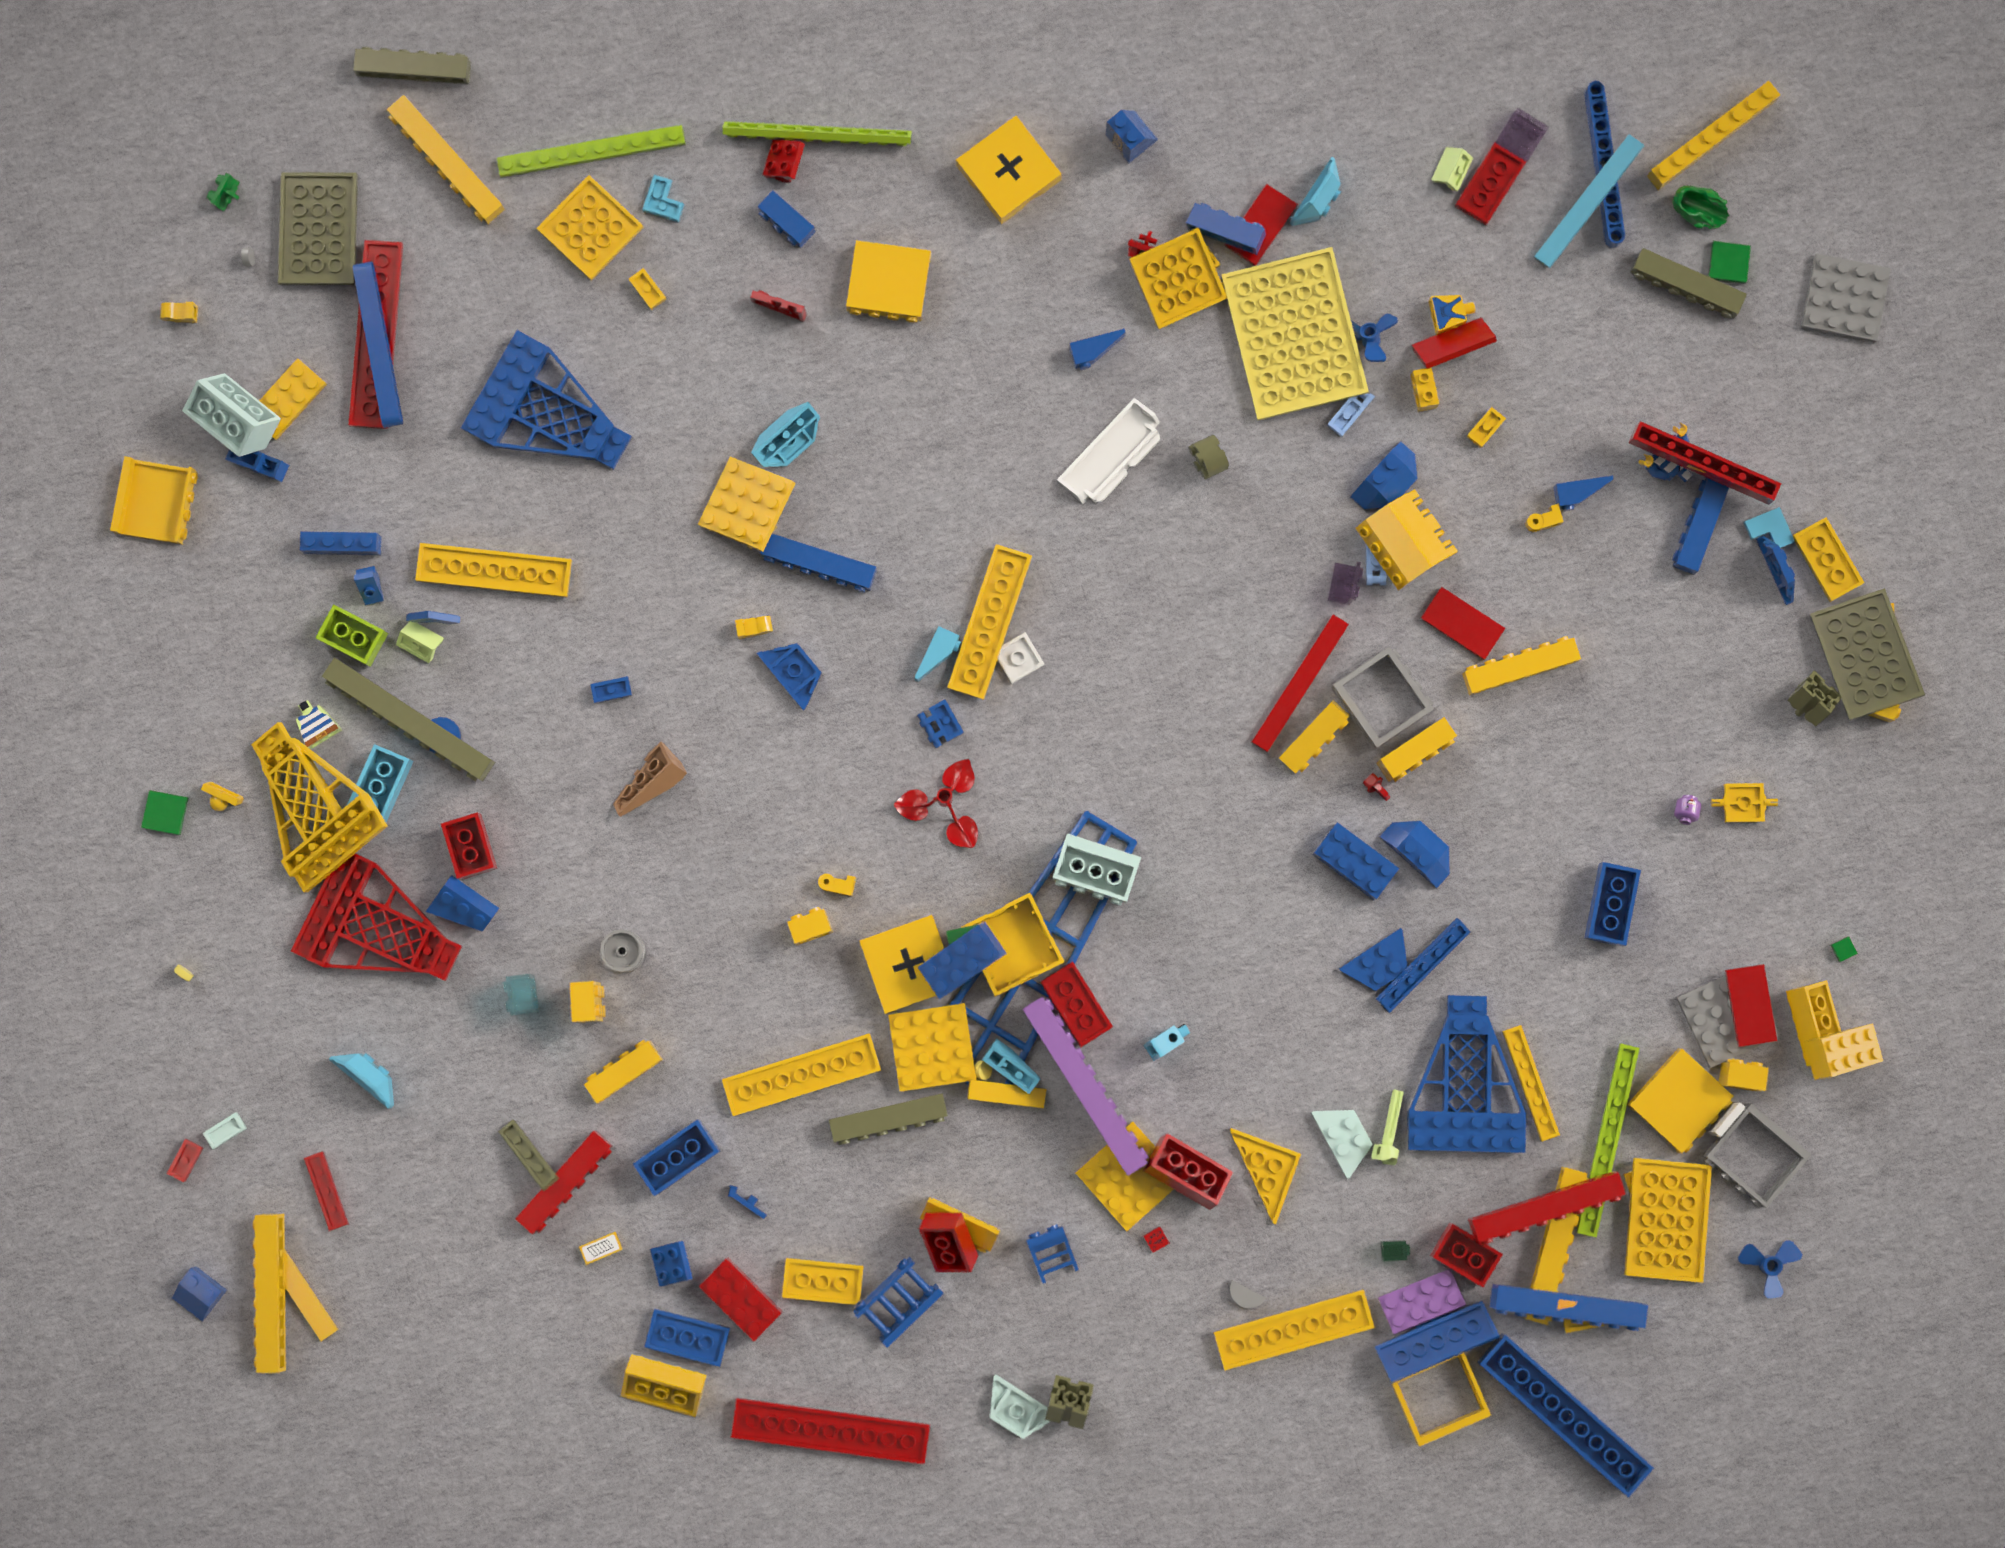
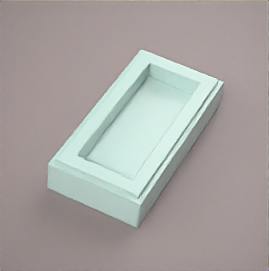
M235 1112L205 1131L203 1135L212 1150L246 1130L247 1127L239 1114Z

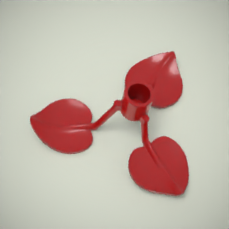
M969 759L960 760L945 770L942 782L949 788L940 789L937 792V797H934L929 803H927V795L918 789L907 791L894 803L898 813L912 821H920L928 816L927 807H930L935 802H938L942 807L948 806L955 821L947 827L946 835L948 840L958 847H975L978 840V828L975 821L969 816H962L957 820L951 805L954 789L958 793H965L974 785L975 776Z

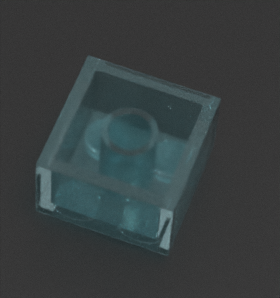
M522 974L506 977L503 987L504 992L508 993L509 1001H506V1010L510 1012V1016L539 1013L535 975Z

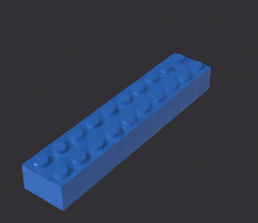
M1501 1333L1499 1338L1493 1342L1477 1361L1484 1370L1628 1498L1654 1469L1652 1465L1507 1335Z

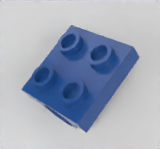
M677 1241L650 1249L659 1287L693 1279L684 1241Z

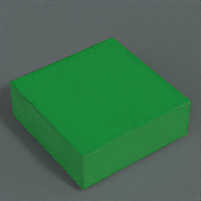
M1849 936L1830 945L1839 962L1858 954Z

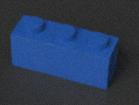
M773 190L757 206L760 212L758 215L766 222L769 220L773 224L772 227L779 234L783 232L787 236V241L793 246L797 245L801 248L816 232L815 227Z

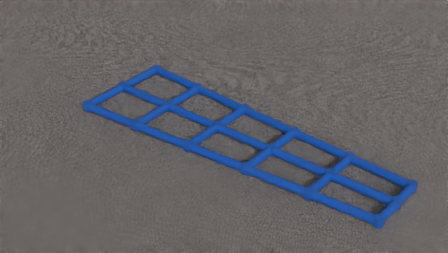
M1089 811L1083 813L1069 833L1077 836L1089 820L1105 830L1097 843L1105 845L1112 834L1128 844L1124 851L1126 853L1132 854L1137 845L1135 839ZM1064 842L1028 892L1031 893L1033 898L1054 868H1056ZM1113 874L1110 878L1112 883L1119 880L1116 878V874ZM1070 887L1050 922L1043 919L1050 935L1053 933L1075 946L1067 964L1072 961L1074 964L1076 963L1109 898L1104 897L1103 900H1099L1079 940L1056 926L1076 894V891H1073L1074 887ZM982 971L964 983L950 1005L961 1003ZM1033 979L1024 983L1049 998L1042 985ZM1019 986L1007 991L990 1021L966 1007L967 1017L985 1027L972 1049L974 1061L993 1032L1020 1048L1022 1051L1019 1057L1025 1062L1038 1037L1035 1028H1033L1025 1043L996 1025ZM1007 1078L1005 1084L1013 1085V1082Z

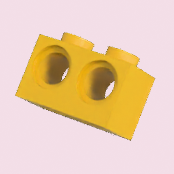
M1432 368L1413 370L1410 378L1417 411L1436 409L1439 405V399Z

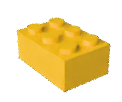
M595 981L570 983L572 1022H601L603 1017H606L605 1005H602L605 990L601 983Z

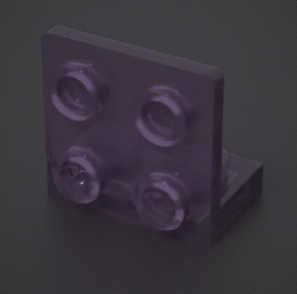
M1517 108L1495 143L1527 162L1549 127L1520 108Z
M1335 562L1327 601L1350 605L1353 600L1355 601L1358 598L1360 587L1357 586V582L1360 581L1363 574V568L1360 567L1361 562H1357L1355 566Z

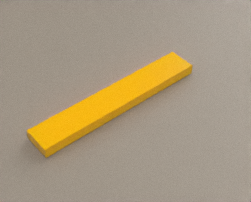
M1519 1025L1502 1031L1540 1141L1543 1142L1560 1136L1522 1026Z
M285 1250V1288L320 1341H323L339 1329Z

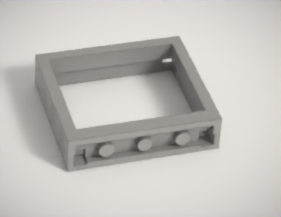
M1390 646L1331 687L1374 749H1377L1433 710L1431 699L1428 696H1424L1421 692L1422 686L1420 683L1412 679L1410 669L1406 664L1402 665L1399 660V653L1395 649H1391ZM1388 656L1424 709L1380 739L1343 685Z
M1752 1103L1745 1105L1744 1111L1722 1137H1718L1703 1155L1707 1159L1705 1161L1707 1165H1710L1712 1169L1717 1168L1721 1171L1720 1176L1728 1182L1732 1181L1735 1183V1189L1743 1195L1746 1193L1750 1196V1201L1758 1208L1760 1206L1767 1208L1811 1156L1806 1149ZM1747 1114L1797 1156L1763 1198L1713 1156Z

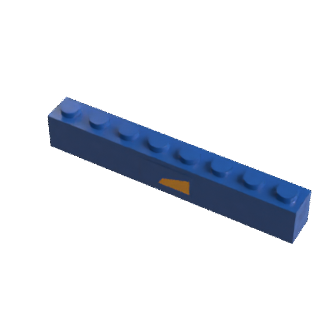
M1492 1284L1490 1308L1495 1309V1313L1507 1315L1508 1311L1515 1312L1514 1315L1526 1317V1314H1533V1318L1545 1319V1316H1551L1552 1320L1564 1322V1318L1571 1319L1572 1323L1583 1324V1321H1590L1589 1325L1601 1326V1323H1606L1608 1327L1620 1329V1325L1627 1326V1330L1632 1331L1646 1328L1648 1305L1644 1303Z

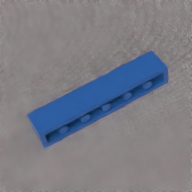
M1709 478L1702 480L1699 485V497H1695L1691 507L1694 508L1693 513L1687 517L1685 522L1687 526L1686 532H1682L1678 542L1681 544L1680 548L1674 552L1672 557L1674 561L1673 567L1693 575L1699 571L1729 487Z
M771 534L764 551L760 553L766 562L774 564L777 561L782 563L781 566L788 569L795 567L799 568L801 573L811 575V573L818 574V578L829 581V578L837 580V584L846 587L847 584L855 586L854 589L860 592L871 590L877 571L876 566L775 534Z

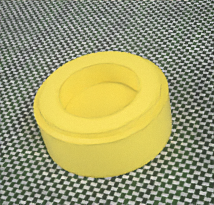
M180 964L174 969V972L186 981H190L194 976Z
M983 1060L977 1061L974 1066L976 1078L980 1080L989 1079L992 1074V1067Z

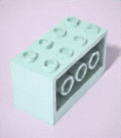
M225 373L197 380L182 410L239 457L266 449L281 420L279 416Z
M1067 833L1052 880L1056 881L1055 885L1066 888L1069 885L1074 887L1073 891L1082 894L1087 891L1092 893L1094 898L1103 900L1106 897L1111 899L1110 903L1121 906L1122 903L1126 904L1141 857ZM1079 862L1082 869L1075 871L1071 865ZM1097 868L1101 874L1094 877L1090 870ZM1116 874V878H1118L1119 881H1115L1114 883H1112L1109 876Z

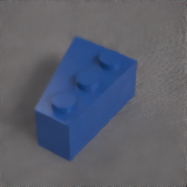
M451 875L425 912L483 932L499 910V907Z

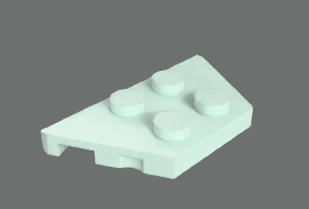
M1354 1110L1312 1111L1311 1114L1347 1179L1350 1178L1373 1145Z
M997 1374L994 1375L990 1418L1022 1439L1050 1422L1045 1420L1047 1406Z

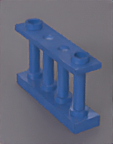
M910 1256L907 1259L901 1260L897 1265L898 1268L866 1299L860 1300L854 1306L853 1312L857 1318L864 1314L881 1332L879 1338L886 1348L944 1294L936 1283L933 1286H929L911 1268L915 1263ZM905 1273L924 1291V1295L919 1300H915L899 1284L898 1280ZM890 1287L910 1305L905 1313H900L883 1295ZM877 1300L895 1318V1323L891 1327H886L869 1309Z

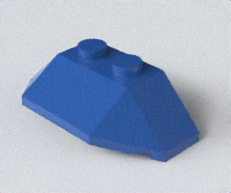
M1402 442L1398 443L1366 477L1350 498L1364 510L1383 508L1401 497L1418 479L1415 453Z
M1392 822L1379 836L1436 889L1449 876V846L1423 822Z

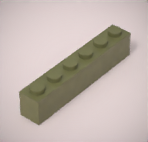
M361 47V49H355L353 71L358 77L469 84L471 62L468 56L461 53H456L455 55H447L444 52L429 54L426 51L412 53L404 49H400L398 52L387 48L373 50L370 47Z
M1642 248L1630 272L1639 280H1648L1655 287L1666 288L1671 294L1684 296L1687 301L1702 304L1705 309L1720 312L1721 316L1728 319H1734L1739 314L1747 296L1746 293L1645 248Z
M942 1093L829 1119L833 1141L842 1145L850 1143V1139L855 1137L860 1141L868 1139V1134L876 1133L877 1136L888 1134L887 1130L894 1128L896 1132L907 1130V1125L914 1124L916 1128L926 1125L925 1121L933 1120V1123L945 1121L944 1117L948 1116Z

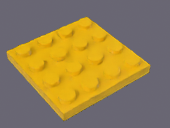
M588 175L537 227V230L592 281L644 226Z
M1199 228L1129 258L1158 329L1227 299Z
M730 456L698 525L763 552L796 483Z
M965 1003L888 1015L900 1092L967 1082L970 1079L976 1080Z
M1132 1121L1126 1127L1128 1133L1130 1131L1134 1133L1138 1140L1135 1144L1139 1149L1143 1148L1150 1158L1155 1146ZM1108 1144L1075 1172L1126 1231L1132 1228L1174 1190L1145 1173L1146 1164L1127 1176Z

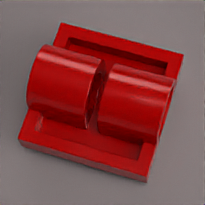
M772 140L762 175L766 178H774L780 182L791 183V180H795L805 144L801 141Z

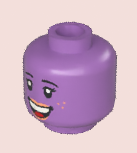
M1683 795L1677 799L1674 816L1680 820V823L1690 825L1691 822L1699 819L1701 803L1698 801V798L1692 795Z

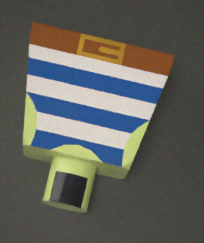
M308 700L298 705L303 715L299 716L296 722L305 745L309 749H313L342 731L341 727L322 706L318 705L313 708Z

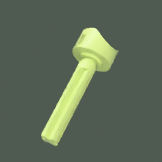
M1392 1091L1382 1144H1374L1371 1158L1381 1160L1383 1164L1396 1165L1399 1150L1392 1145L1394 1143L1403 1091Z

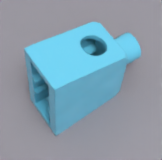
M1185 1024L1178 1028L1172 1026L1143 1046L1152 1060L1155 1061L1184 1043L1183 1038L1190 1034V1031Z

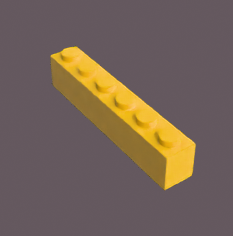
M1568 636L1557 639L1558 643L1550 645V642L1538 645L1539 648L1532 650L1530 647L1521 650V654L1516 656L1511 653L1502 656L1503 660L1497 662L1495 659L1485 661L1484 666L1478 667L1475 664L1467 667V671L1462 673L1469 695L1581 660L1575 638L1568 639Z

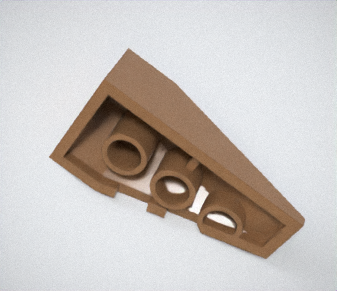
M660 742L647 754L644 759L646 763L640 771L636 770L634 773L635 778L631 785H626L613 803L620 817L674 787L687 774L681 761L663 742Z

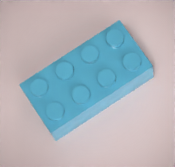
M374 744L356 785L370 795L387 823L414 761ZM354 791L349 799L348 804L359 796Z

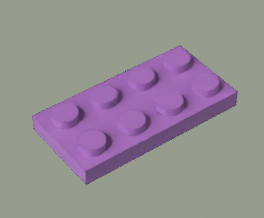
M1451 1269L1378 1297L1393 1335L1466 1306Z

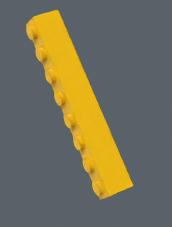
M1767 81L1651 169L1647 178L1659 191L1776 102L1781 94L1770 81Z
M404 95L387 108L390 114L388 116L390 121L395 126L399 124L402 128L400 132L407 140L411 138L415 142L412 145L419 153L422 151L425 153V160L432 167L435 165L439 169L437 173L444 181L448 179L451 182L449 185L456 194L460 192L464 197L462 201L468 208L472 206L476 210L474 214L481 222L485 220L489 224L505 210L499 200Z
M1561 1167L1555 1190L1588 1180V1173ZM1573 1212L1566 1214V1218L1555 1221L1554 1218L1547 1220L1548 1224L1545 1227L1530 1289L1559 1292L1557 1291L1558 1285L1562 1283L1564 1278V1272H1562L1563 1265H1566L1569 1259V1254L1567 1253L1568 1246H1571L1574 1240V1235L1572 1234L1573 1227H1576L1579 1221V1216L1577 1214L1573 1215ZM1526 1314V1317H1522L1545 1325L1552 1322L1551 1316H1545V1319L1533 1318V1314Z
M284 1213L255 1215L253 1220V1229L255 1230V1238L253 1240V1249L255 1250V1258L253 1260V1268L255 1269V1278L253 1280L255 1298L253 1306L256 1309V1317L253 1322L256 1329V1337L254 1338V1347L256 1348L254 1367L256 1368V1373H280L286 1371Z

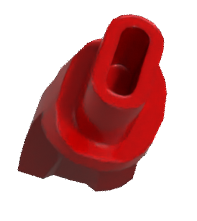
M1372 773L1363 781V784L1368 788L1367 792L1372 793L1376 791L1385 801L1389 800L1388 792L1381 786L1383 778H1378Z

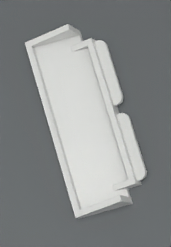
M1134 398L1057 481L1082 504L1089 498L1095 503L1102 502L1127 476L1126 470L1129 467H1135L1160 441V434L1155 429L1160 423L1156 414Z

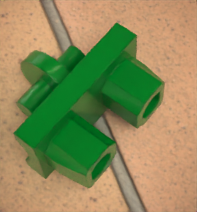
M225 173V175L219 174L215 179V184L218 185L216 192L213 190L209 191L206 198L219 210L225 211L232 199L239 200L240 197L235 193L240 182L228 173Z

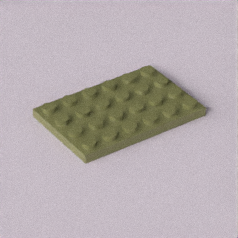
M281 172L279 285H355L353 265H356L357 173Z
M1885 588L1810 613L1849 721L1925 696Z

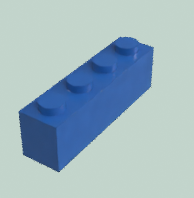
M1195 203L1186 222L1188 230L1199 228L1201 235L1255 255L1258 254L1266 236L1265 228L1261 224L1255 222L1251 224L1240 216H1230L1224 210L1219 209L1216 211L1205 203Z
M300 531V551L304 554L381 555V536L378 533Z

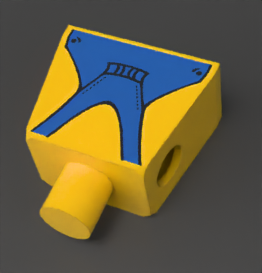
M1461 295L1431 296L1428 300L1436 335L1465 324L1467 321L1466 315L1475 313L1474 302L1463 304Z

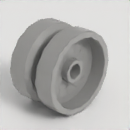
M620 929L612 931L604 938L601 943L600 953L607 967L613 971L627 973L640 967L644 961L646 950L644 942L638 935L631 931ZM620 948H625V954L622 955V953L619 952Z

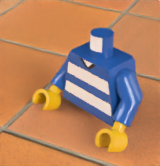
M1680 422V430L1675 426L1672 428L1677 433V436L1674 435L1675 437L1689 442L1686 434L1687 426ZM1644 454L1646 460H1639V464L1644 465L1649 474L1654 478L1670 481L1674 476L1678 475L1686 482L1693 475L1688 469L1654 454L1652 456Z

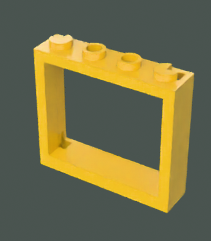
M1465 1353L1391 1384L1416 1444L1419 1447L1491 1416ZM1458 1357L1480 1409L1419 1434L1398 1382Z

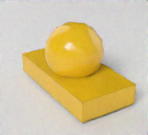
M211 781L204 783L201 788L202 791L212 795L209 804L215 811L225 810L229 803L234 806L240 805L244 800L243 796Z

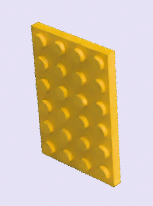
M1633 1158L1624 1275L1703 1283L1712 1172L1710 1165Z

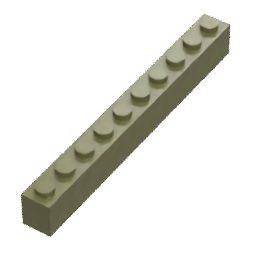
M335 657L323 673L322 677L326 679L325 684L333 689L337 686L342 690L341 694L348 699L354 697L358 700L356 704L365 710L367 707L374 710L372 712L374 716L380 720L383 717L389 720L388 725L396 730L400 727L405 731L403 735L411 740L414 738L421 741L419 745L428 751L432 748L436 751L435 756L443 761L446 758L452 761L450 764L458 771L464 769L468 772L466 776L475 782L477 779L484 781L496 763Z

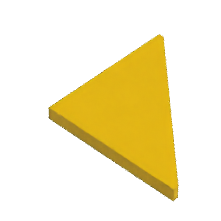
M1230 1128V1133L1272 1223L1276 1225L1301 1154Z

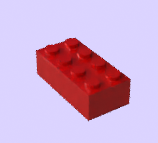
M1168 1133L1159 1138L1144 1169L1145 1173L1208 1210L1219 1204L1233 1174L1231 1170Z
M729 1257L699 1285L754 1342L783 1313Z

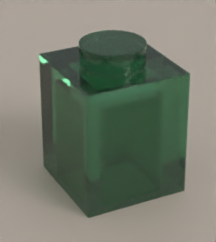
M1406 1240L1381 1241L1382 1261L1407 1260V1256H1410V1245L1406 1244Z

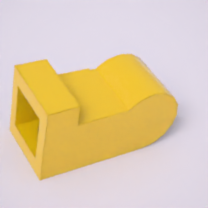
M194 302L161 303V320L197 323L198 306Z
M1559 505L1550 506L1549 512L1543 514H1531L1525 522L1526 528L1530 532H1537L1561 525L1564 520Z
M771 616L735 620L739 639L773 632Z
M822 874L819 877L818 884L821 889L853 896L856 877L847 875L846 880L834 878L830 874Z

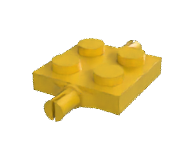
M1764 783L1724 784L1723 799H1711V807H1723L1725 822H1765L1766 806L1777 807L1778 803L1771 802H1778V799H1766Z

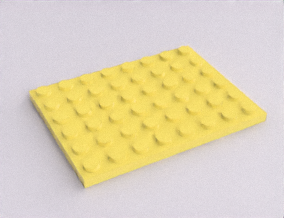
M1332 247L1222 274L1257 420L1369 393Z

